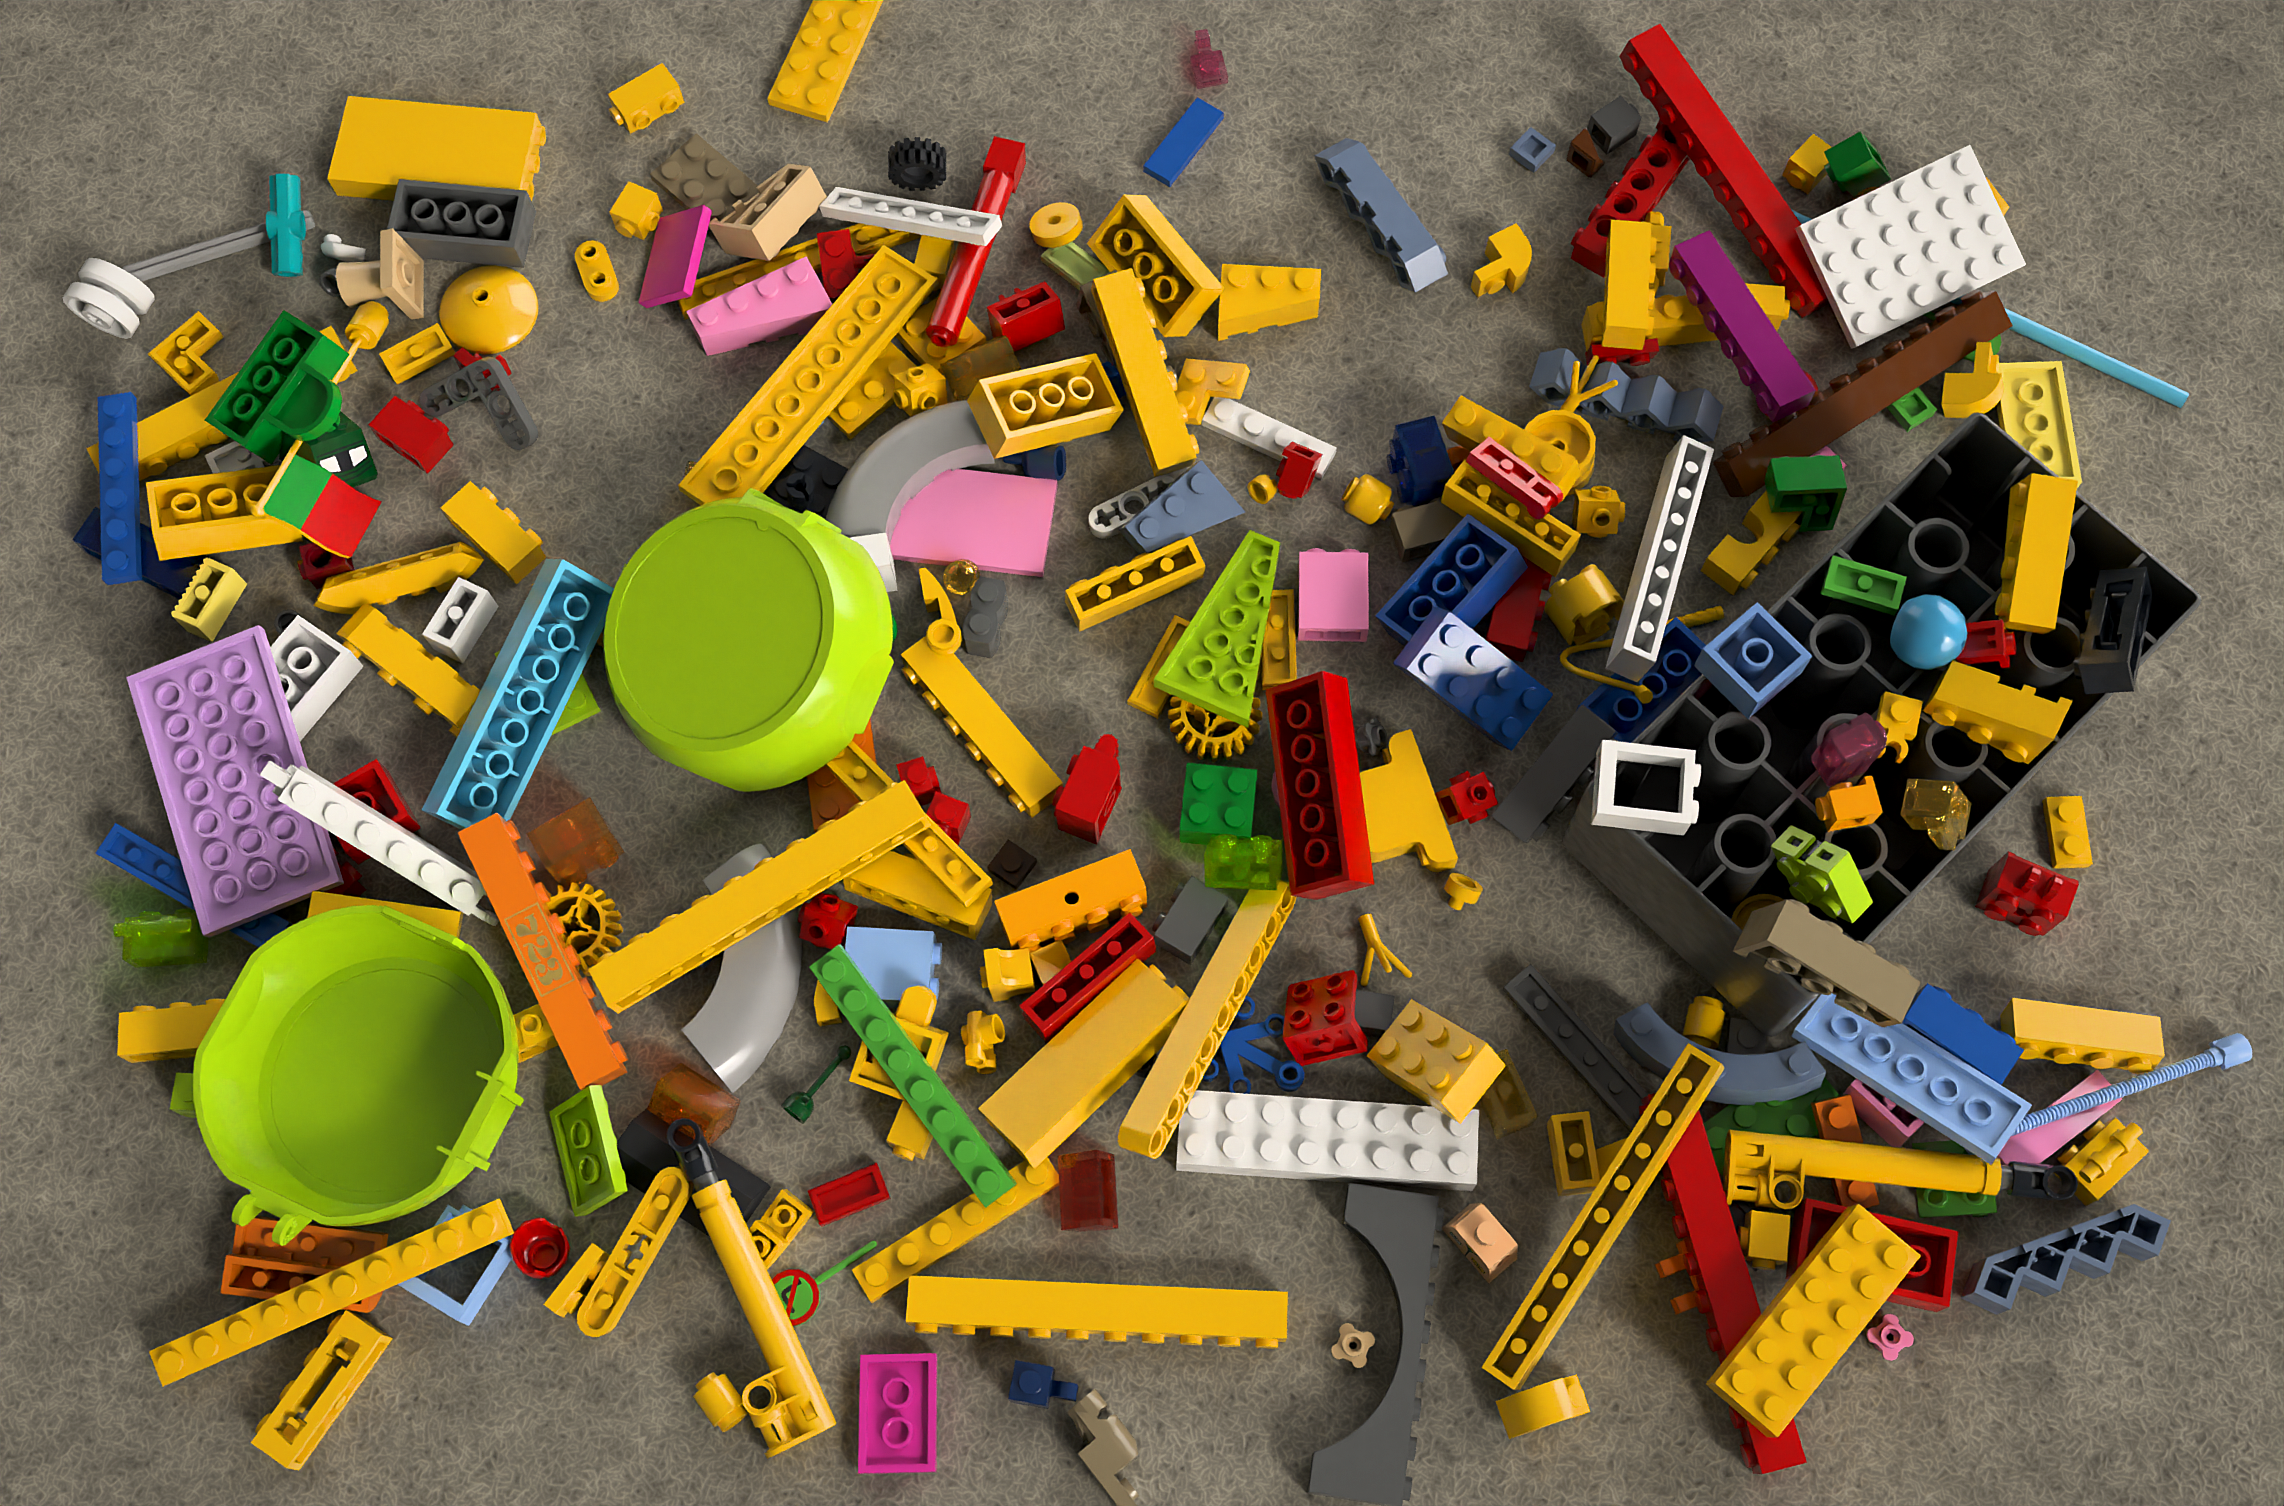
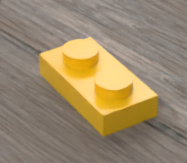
M436 323L379 353L398 385L453 356L455 351L440 325Z
M2082 796L2046 797L2042 803L2052 868H2086L2091 866L2093 863Z
M591 1243L543 1305L563 1318L567 1313H574L585 1299V1295L582 1293L591 1282H595L610 1255L599 1246Z

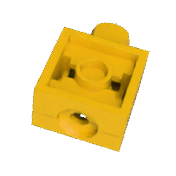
M926 986L909 987L902 993L896 1013L892 1014L936 1073L949 1032L929 1026L937 1004L934 992ZM862 1040L849 1081L907 1101Z

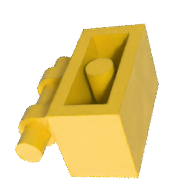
M2116 1117L2104 1124L2098 1120L2082 1134L2087 1139L2078 1148L2072 1144L2057 1158L2062 1163V1166L2068 1167L2076 1175L2078 1186L2074 1194L2085 1206L2098 1201L2149 1152L2137 1139L2143 1133L2137 1124L2130 1122L2125 1127Z

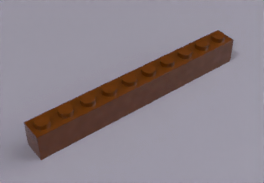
M1980 289L1967 293L1961 298V304L1956 307L1950 306L1935 314L1936 319L1931 323H1923L1912 328L1908 332L1910 336L1903 341L1899 339L1887 344L1882 348L1884 353L1876 358L1872 356L1856 364V371L1849 375L1845 373L1832 379L1829 382L1830 387L1823 392L1821 390L1815 391L1807 407L1769 426L1762 425L1752 430L1748 434L1750 438L1743 443L1736 442L1721 451L1723 455L1714 460L1713 464L1731 497L1749 496L1765 485L1764 479L1770 459L1810 457L1975 351L1977 342H1989L2013 325L1997 292H1981Z

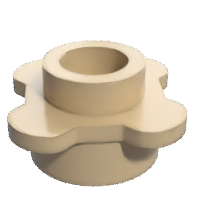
M1345 1323L1339 1328L1340 1337L1337 1344L1332 1346L1331 1353L1337 1360L1343 1358L1348 1362H1352L1355 1368H1362L1367 1363L1366 1354L1369 1347H1372L1375 1343L1374 1335L1368 1331L1360 1332L1354 1329L1352 1324ZM1351 1342H1355L1357 1344L1356 1349L1350 1348L1349 1345Z

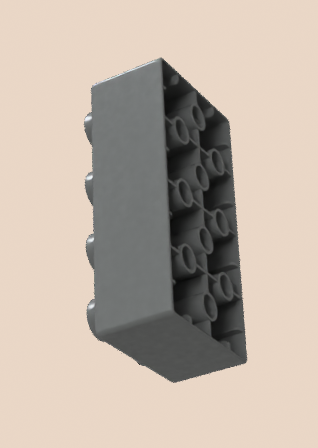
M1973 413L1961 423L1767 611L1812 655L1799 676L1747 719L1702 674L1631 742L1696 750L1695 764L1701 765L1698 787H1693V800L1699 802L1696 824L1691 823L1684 835L1591 825L1593 779L1588 784L1562 837L1565 849L1766 1036L1773 1037L1780 1034L1820 995V993H1814L1802 987V978L1797 975L1782 971L1777 974L1765 968L1764 965L1767 960L1752 952H1749L1746 958L1733 952L1742 930L1731 918L1735 909L1742 901L1758 894H1771L1784 900L1792 899L1798 901L1790 893L1789 888L1791 886L1786 876L1778 869V860L1771 848V845L1790 825L1814 835L1816 840L1820 842L1827 841L1849 851L1873 903L1853 924L1838 916L1832 918L1819 907L1809 902L1804 905L1809 908V913L1818 919L1827 920L1840 926L1843 930L1842 933L1854 941H1862L1869 944L2114 694H2085L2082 679H2076L2074 671L2075 657L2081 656L2080 634L2081 632H2086L2085 611L2092 607L2090 589L2091 586H2096L2099 571L2147 567L2153 597L2139 667L2201 603L2200 594L2076 491L2055 629L2045 634L2006 628L2008 632H2014L2016 641V655H2009L2010 668H2001L1999 661L1965 664L2000 676L1998 683L2021 691L2023 685L2036 688L2035 696L2058 703L2060 697L2072 700L2054 740L2029 764L2008 759L2001 750L1989 744H1980L1971 740L1967 733L1953 726H1944L1934 721L1932 716L1925 713L1923 709L1940 675L1948 665L1933 670L1915 669L1897 657L1891 648L1890 637L1899 610L1907 600L1928 594L1941 596L1955 604L1965 617L1966 623L1999 620V616L1995 614V606L2002 589L2001 568L2005 555L2010 488L2031 473L2059 477L1982 413ZM1834 555L1906 576L1899 609L1896 614H1887L1822 595L1821 590L1831 557ZM2112 612L2114 629L2111 642H2117V650H2119L2120 644L2117 632L2120 618H2116V613ZM1885 691L1923 701L1917 734L1912 741L1904 739L1908 745V753L1901 763L1896 762L1897 751L1891 746H1886L1885 753L1881 758L1875 756V747L1885 736L1884 733L1874 731L1881 696ZM1617 760L1613 805L1678 813L1681 768ZM1872 776L1883 811L1873 824L1827 832L1825 821H1821L1816 812V798L1824 797L1829 788L1834 785L1851 782L1853 786H1857L1864 777Z

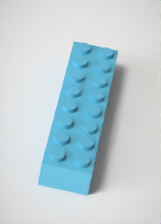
M563 559L545 560L434 783L422 811L461 830L495 813H498L506 821L511 819L604 628L609 600L614 590L613 587Z

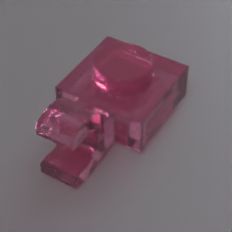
M1207 29L1195 31L1196 40H1194L1197 55L1190 56V64L1197 89L1228 83V74L1222 51L1211 50Z

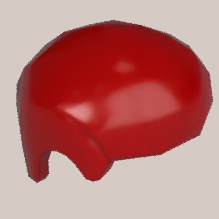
M540 1217L524 1221L512 1234L509 1244L515 1266L523 1274L536 1279L550 1278L557 1275L567 1264L571 1249L563 1229Z

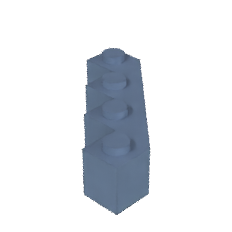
M1345 138L1314 155L1325 185L1339 189L1349 217L1365 224L1374 251L1390 258L1402 288L1417 292L1448 274L1445 266L1446 255L1443 249L1435 242L1420 222L1416 213L1411 210L1391 180L1369 154L1363 143Z
M1567 348L1541 352L1529 387L1548 404L1561 407L1570 394L1573 362L1579 361L1580 363L1579 381L1587 366ZM1613 361L1596 364L1582 391L1584 393L1612 380H1617V386L1580 402L1578 406L1583 407L1581 413L1608 421L1609 415L1628 421L1627 427L1654 434L1655 429L1674 434V441H1679L1683 435L1698 442L1714 441L1724 407L1705 388H1696L1691 391L1677 393L1661 376L1648 375L1647 377L1631 379Z
M2133 1204L1992 1255L1973 1264L1961 1299L1997 1315L2011 1309L2019 1285L2046 1297L2060 1292L2068 1268L2095 1279L2110 1273L2117 1251L2140 1261L2153 1258L2160 1253L2171 1220Z

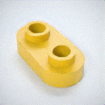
M586 241L580 244L575 251V261L588 295L593 300L599 302L612 299L619 290V282L605 246L598 241ZM589 253H595L592 257H586ZM599 279H605L603 283L596 284Z

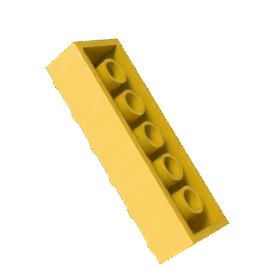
M1860 1204L1847 1207L1706 1382V1385L1766 1437H1778L1921 1255Z

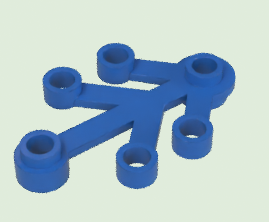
M1248 996L1245 997L1243 1002L1248 1003L1251 1010L1248 1013L1238 1011L1235 1018L1247 1020L1253 1016L1255 1003ZM1277 1013L1271 1014L1264 1022L1227 1031L1220 1047L1230 1079L1229 1093H1236L1233 1090V1085L1237 1082H1242L1246 1085L1247 1090L1243 1094H1250L1251 1083L1244 1077L1238 1055L1274 1075L1277 1086L1283 1091L1293 1092L1302 1086L1304 1070L1299 1063L1291 1060L1281 1062L1247 1043L1248 1041L1267 1036L1281 1037L1283 1035V1027L1279 1031H1273L1270 1029L1269 1023L1273 1020H1278L1284 1027V1017ZM1212 1059L1210 1064L1215 1068V1072L1210 1076L1204 1075L1202 1080L1205 1082L1215 1080L1219 1074V1065L1214 1059ZM1286 1069H1293L1297 1077L1291 1081L1286 1080L1283 1072Z

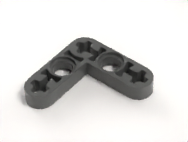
M486 357L475 361L429 386L420 395L422 409L434 417L450 412L480 396L509 447L515 450H522L533 445L538 438V430L504 367L493 357ZM489 369L491 375L485 378L483 372ZM458 378L466 382L468 386L467 395H462L457 390L456 381ZM499 385L500 389L491 391L490 388ZM446 392L449 398L436 405L434 398ZM499 395H503L509 400V412H504L497 403ZM517 417L516 420L509 423L508 418ZM522 429L525 435L519 438L516 432Z

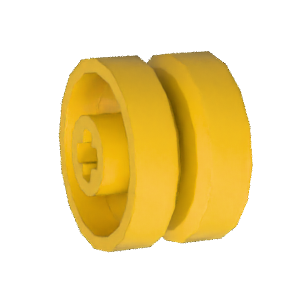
M1551 410L1537 415L1526 425L1524 430L1577 458L1581 474L1566 496L1575 494V489H1582L1588 484L1594 472L1596 441L1594 432L1590 424L1580 415L1567 410Z

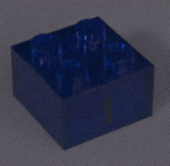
M1435 415L1395 425L1393 439L1389 440L1390 454H1387L1386 458L1390 473H1396L1399 481L1396 488L1400 503H1406L1415 507L1428 504L1432 499L1443 495L1445 484L1454 474Z

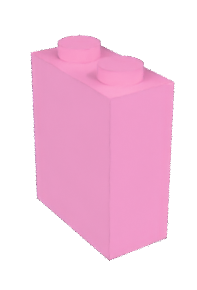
M1319 548L1299 552L1298 641L1366 642L1369 630L1368 553H1360L1356 549L1326 552Z

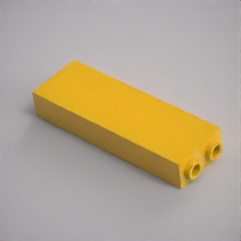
M1137 958L978 1108L988 1124L1034 1169L1165 1045L1190 998L1177 985L1173 988L1165 983L1166 977L1155 965L1151 964L1147 967Z

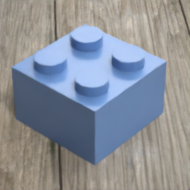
M1757 602L1702 649L1694 666L1749 719L1803 672L1812 655Z

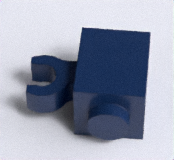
M1015 1360L1008 1399L1011 1403L1048 1409L1050 1397L1076 1402L1079 1386L1076 1383L1055 1381L1054 1367Z

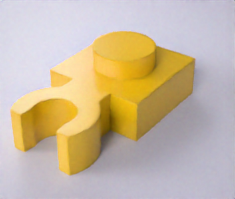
M1886 691L1883 693L1874 731L1884 733L1885 736L1875 747L1876 757L1881 758L1885 753L1886 746H1891L1897 751L1896 762H1902L1908 753V745L1904 739L1912 741L1915 738L1923 701Z

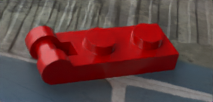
M1488 437L1469 453L1466 463L1524 504L1532 518L1543 519L1550 512L1551 508L1556 507L1563 500V493L1558 486L1492 438Z

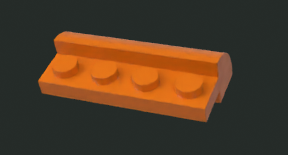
M256 1216L245 1226L236 1224L232 1254H228L225 1257L220 1293L260 1299L272 1298L386 1248L389 1233L309 1223L290 1242L281 1246L272 1241L273 1230L280 1219ZM383 1291L344 1307L342 1310L371 1312L378 1304Z

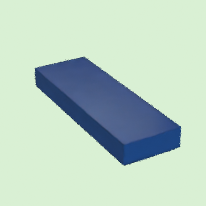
M1197 97L1143 165V172L1171 187L1224 119V112Z

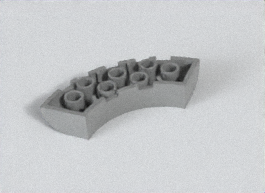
M968 399L950 402L920 412L895 425L877 438L856 459L838 485L830 503L826 520L842 530L841 534L848 538L886 533L890 545L895 526L901 516L902 508L910 498L913 499L923 488L933 482L935 476L949 469L954 471L968 466L995 464V459L967 402Z
M752 845L731 857L702 881L713 895L723 889L725 882L736 876L743 877L753 871L758 862L772 857V855L764 845ZM797 907L724 950L721 970L710 997L696 1016L681 1029L732 1093L745 1083L765 1061L764 1058L776 1040H779L790 1011L793 1009L799 988L803 956L802 939L799 938L801 928L798 922Z

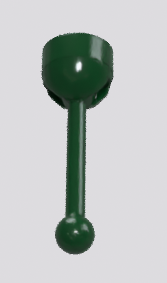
M846 1045L840 1046L835 1059L806 1093L801 1091L792 1093L781 1104L782 1108L798 1122L804 1124L814 1110V1102L811 1097L842 1060L850 1058L851 1049Z

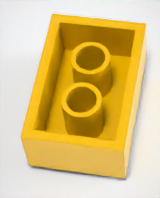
M1412 999L1367 1054L1370 1061L1387 1079L1459 1124L1462 1123L1506 1066L1487 1042Z

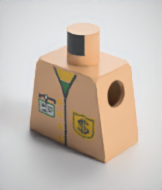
M1482 1203L1469 1204L1442 1227V1230L1488 1283L1517 1260L1518 1245L1516 1241Z

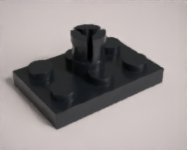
M803 445L767 487L764 494L784 507L799 513L809 510L826 520L830 503L848 468Z

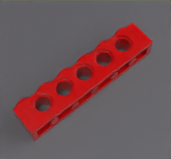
M1660 119L1656 125L1657 132L1654 136L1647 135L1640 146V155L1637 159L1632 157L1628 161L1622 172L1624 177L1620 182L1615 180L1611 184L1605 195L1607 200L1603 205L1597 204L1588 218L1590 222L1585 229L1580 227L1571 241V245L1574 246L1571 259L1603 278L1605 277L1608 237H1603L1599 234L1608 235L1611 220L1645 222L1646 215L1655 209L1690 160L1687 153L1678 146L1671 130ZM1616 210H1621V211H1624L1625 213H1619V212L1616 211Z

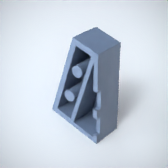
M1200 460L1188 468L1124 524L1119 531L1140 555L1245 513V511L1204 462Z

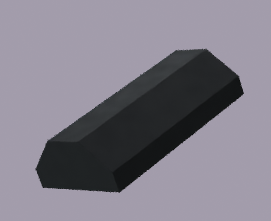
M650 1106L630 1122L617 1141V1150L622 1169L626 1175V1182L646 1194L655 1176L661 1170L667 1167L679 1166L666 1137L667 1129L673 1121ZM681 1127L676 1132L675 1138L679 1146L686 1147L693 1143L695 1136ZM709 1145L719 1167L715 1171L719 1181L727 1180L732 1191L730 1194L732 1198H735L747 1223L771 1186ZM695 1187L693 1189L691 1196L697 1192ZM690 1196L679 1217L709 1236L700 1217L701 1212L696 1208Z

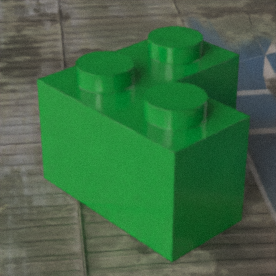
M1816 455L1813 457L1770 459L1764 482L1771 513L1802 511L1797 520V524L1800 525L1799 532L1833 530L1847 491L1840 456Z

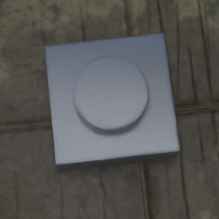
M1530 127L1510 148L1509 155L1535 173L1554 153L1556 145Z

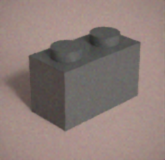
M1194 876L1190 877L1186 885L1181 882L1171 897V901L1174 904L1167 914L1161 912L1153 924L1152 931L1155 932V944L1191 965L1227 909L1229 897Z

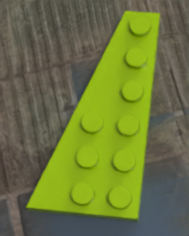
M1249 530L1155 676V688L1242 726L1249 727L1280 552V542Z

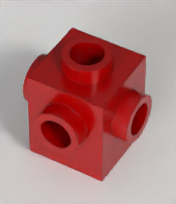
M1469 771L1463 772L1449 779L1451 786L1435 793L1448 826L1465 819L1468 820L1469 824L1475 823L1488 817L1487 809L1498 804L1494 786L1487 779L1484 772L1471 776Z
M820 892L815 895L810 903L805 902L801 907L798 915V922L802 923L799 938L807 940L817 947H826L831 950L840 944L844 946L846 943L847 926L854 927L858 906L840 900L839 897L833 894Z

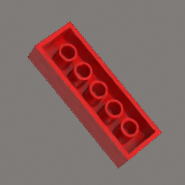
M1320 671L1266 689L1291 896L1318 900L1374 885L1347 678Z

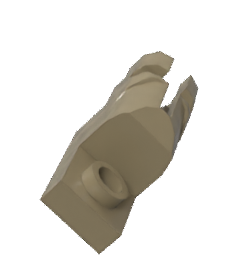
M1095 1389L1067 1412L1073 1420L1082 1441L1087 1440L1089 1442L1078 1455L1117 1506H1137L1134 1500L1139 1495L1129 1481L1123 1478L1119 1482L1115 1477L1139 1457L1136 1439H1134L1117 1415H1110L1107 1419L1099 1420L1101 1412L1107 1407V1403Z

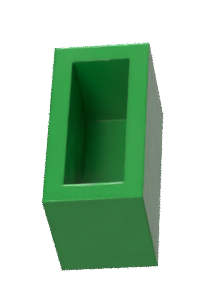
M1861 131L1824 151L1829 162L1824 167L1833 183L1836 182L1843 193L1848 191L1855 199L1891 180L1879 152Z

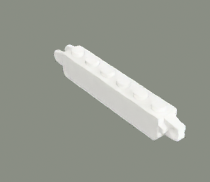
M269 761L261 771L260 775L276 785L272 792L279 796L277 800L466 915L469 916L472 913L492 926H496L499 922L496 914L477 904L483 894L486 896L487 894L474 870L303 766L298 768L290 764L287 770Z

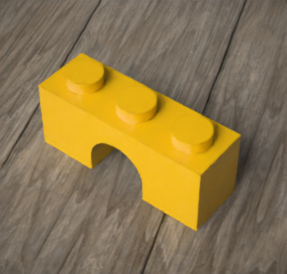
M1765 491L1749 509L1742 522L1745 527L1753 532L1757 542L1744 544L1727 534L1706 558L1701 572L1732 595L1740 587L1747 590L1759 575L1755 570L1760 564L1763 563L1768 566L1780 551L1776 547L1783 539L1789 542L1799 530L1800 525L1796 522L1802 511L1771 513L1767 491Z

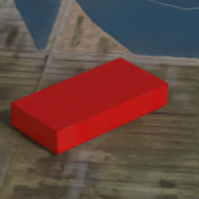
M877 1163L808 1190L821 1227L891 1199Z

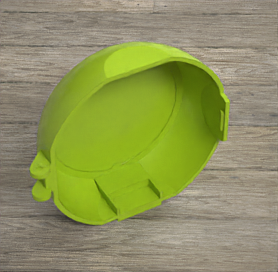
M753 488L748 489L743 497L721 499L690 509L656 530L642 543L628 563L624 564L622 573L615 584L609 600L603 632V653L609 687L620 713L637 739L653 755L711 781L743 792L768 790L790 784L810 775L834 759L848 746L855 734L864 733L894 664L892 657L889 656L893 643L890 602L883 579L867 550L861 544L842 535L840 528L809 510L799 513L782 506Z
M366 905L340 908L311 916L273 936L250 955L196 1051L193 1071L194 1107L197 1122L207 1149L219 1169L230 1181L251 1190L250 1194L243 1196L236 1204L231 1217L233 1223L245 1226L260 1212L265 1210L280 1218L273 1230L272 1241L283 1246L290 1242L312 1220L323 1225L338 1227L360 1226L388 1221L416 1211L443 1196L460 1183L475 1167L484 1171L488 1170L491 1163L487 1162L515 1107H521L525 1099L515 1093L519 1047L512 1010L495 973L471 945L464 943L449 933L388 906Z

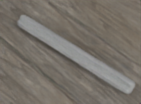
M303 210L306 230L314 228L315 221L311 212ZM265 222L126 265L122 269L142 282L271 242V240L268 238Z

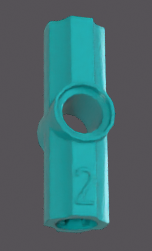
M290 174L269 176L270 211H267L266 230L268 238L271 240L272 274L283 277L303 275L302 240L306 238V221L304 213L301 211L300 177Z

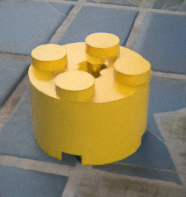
M1591 564L1570 580L1561 579L1550 587L1551 597L1545 605V612L1569 645L1572 644V641L1579 645L1588 643L1606 633L1610 629L1607 623L1613 617L1619 621L1624 600L1603 571L1599 570L1595 564Z

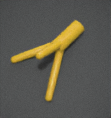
M1597 355L1592 357L1580 381L1579 361L1573 362L1570 394L1559 410H1567L1574 413L1580 402L1618 385L1617 380H1612L1582 393L1599 360Z
M1365 914L1360 916L1358 921L1367 943L1361 985L1367 986L1374 951L1385 972L1390 973L1392 971L1389 964L1390 961L1405 977L1411 978L1412 972L1381 942L1372 915Z

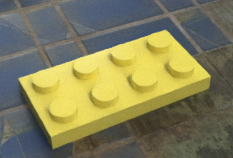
M2062 361L1999 363L1998 373H2002L2004 383L2003 395L1996 405L2000 428L2060 478L2078 480V488L2082 483Z

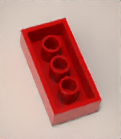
M1805 1198L1795 1207L1785 1279L1791 1278L1847 1207ZM1869 1212L1921 1255L1886 1301L1933 1312L1948 1308L1950 1306L1958 1231Z

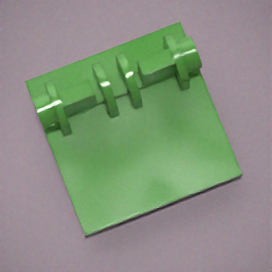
M1953 1140L1912 1143V1149L1968 1154L1964 1147ZM1916 1187L1919 1218L1958 1215L1987 1217L1988 1213H1997L1996 1196L1983 1195L1979 1192L1974 1194Z

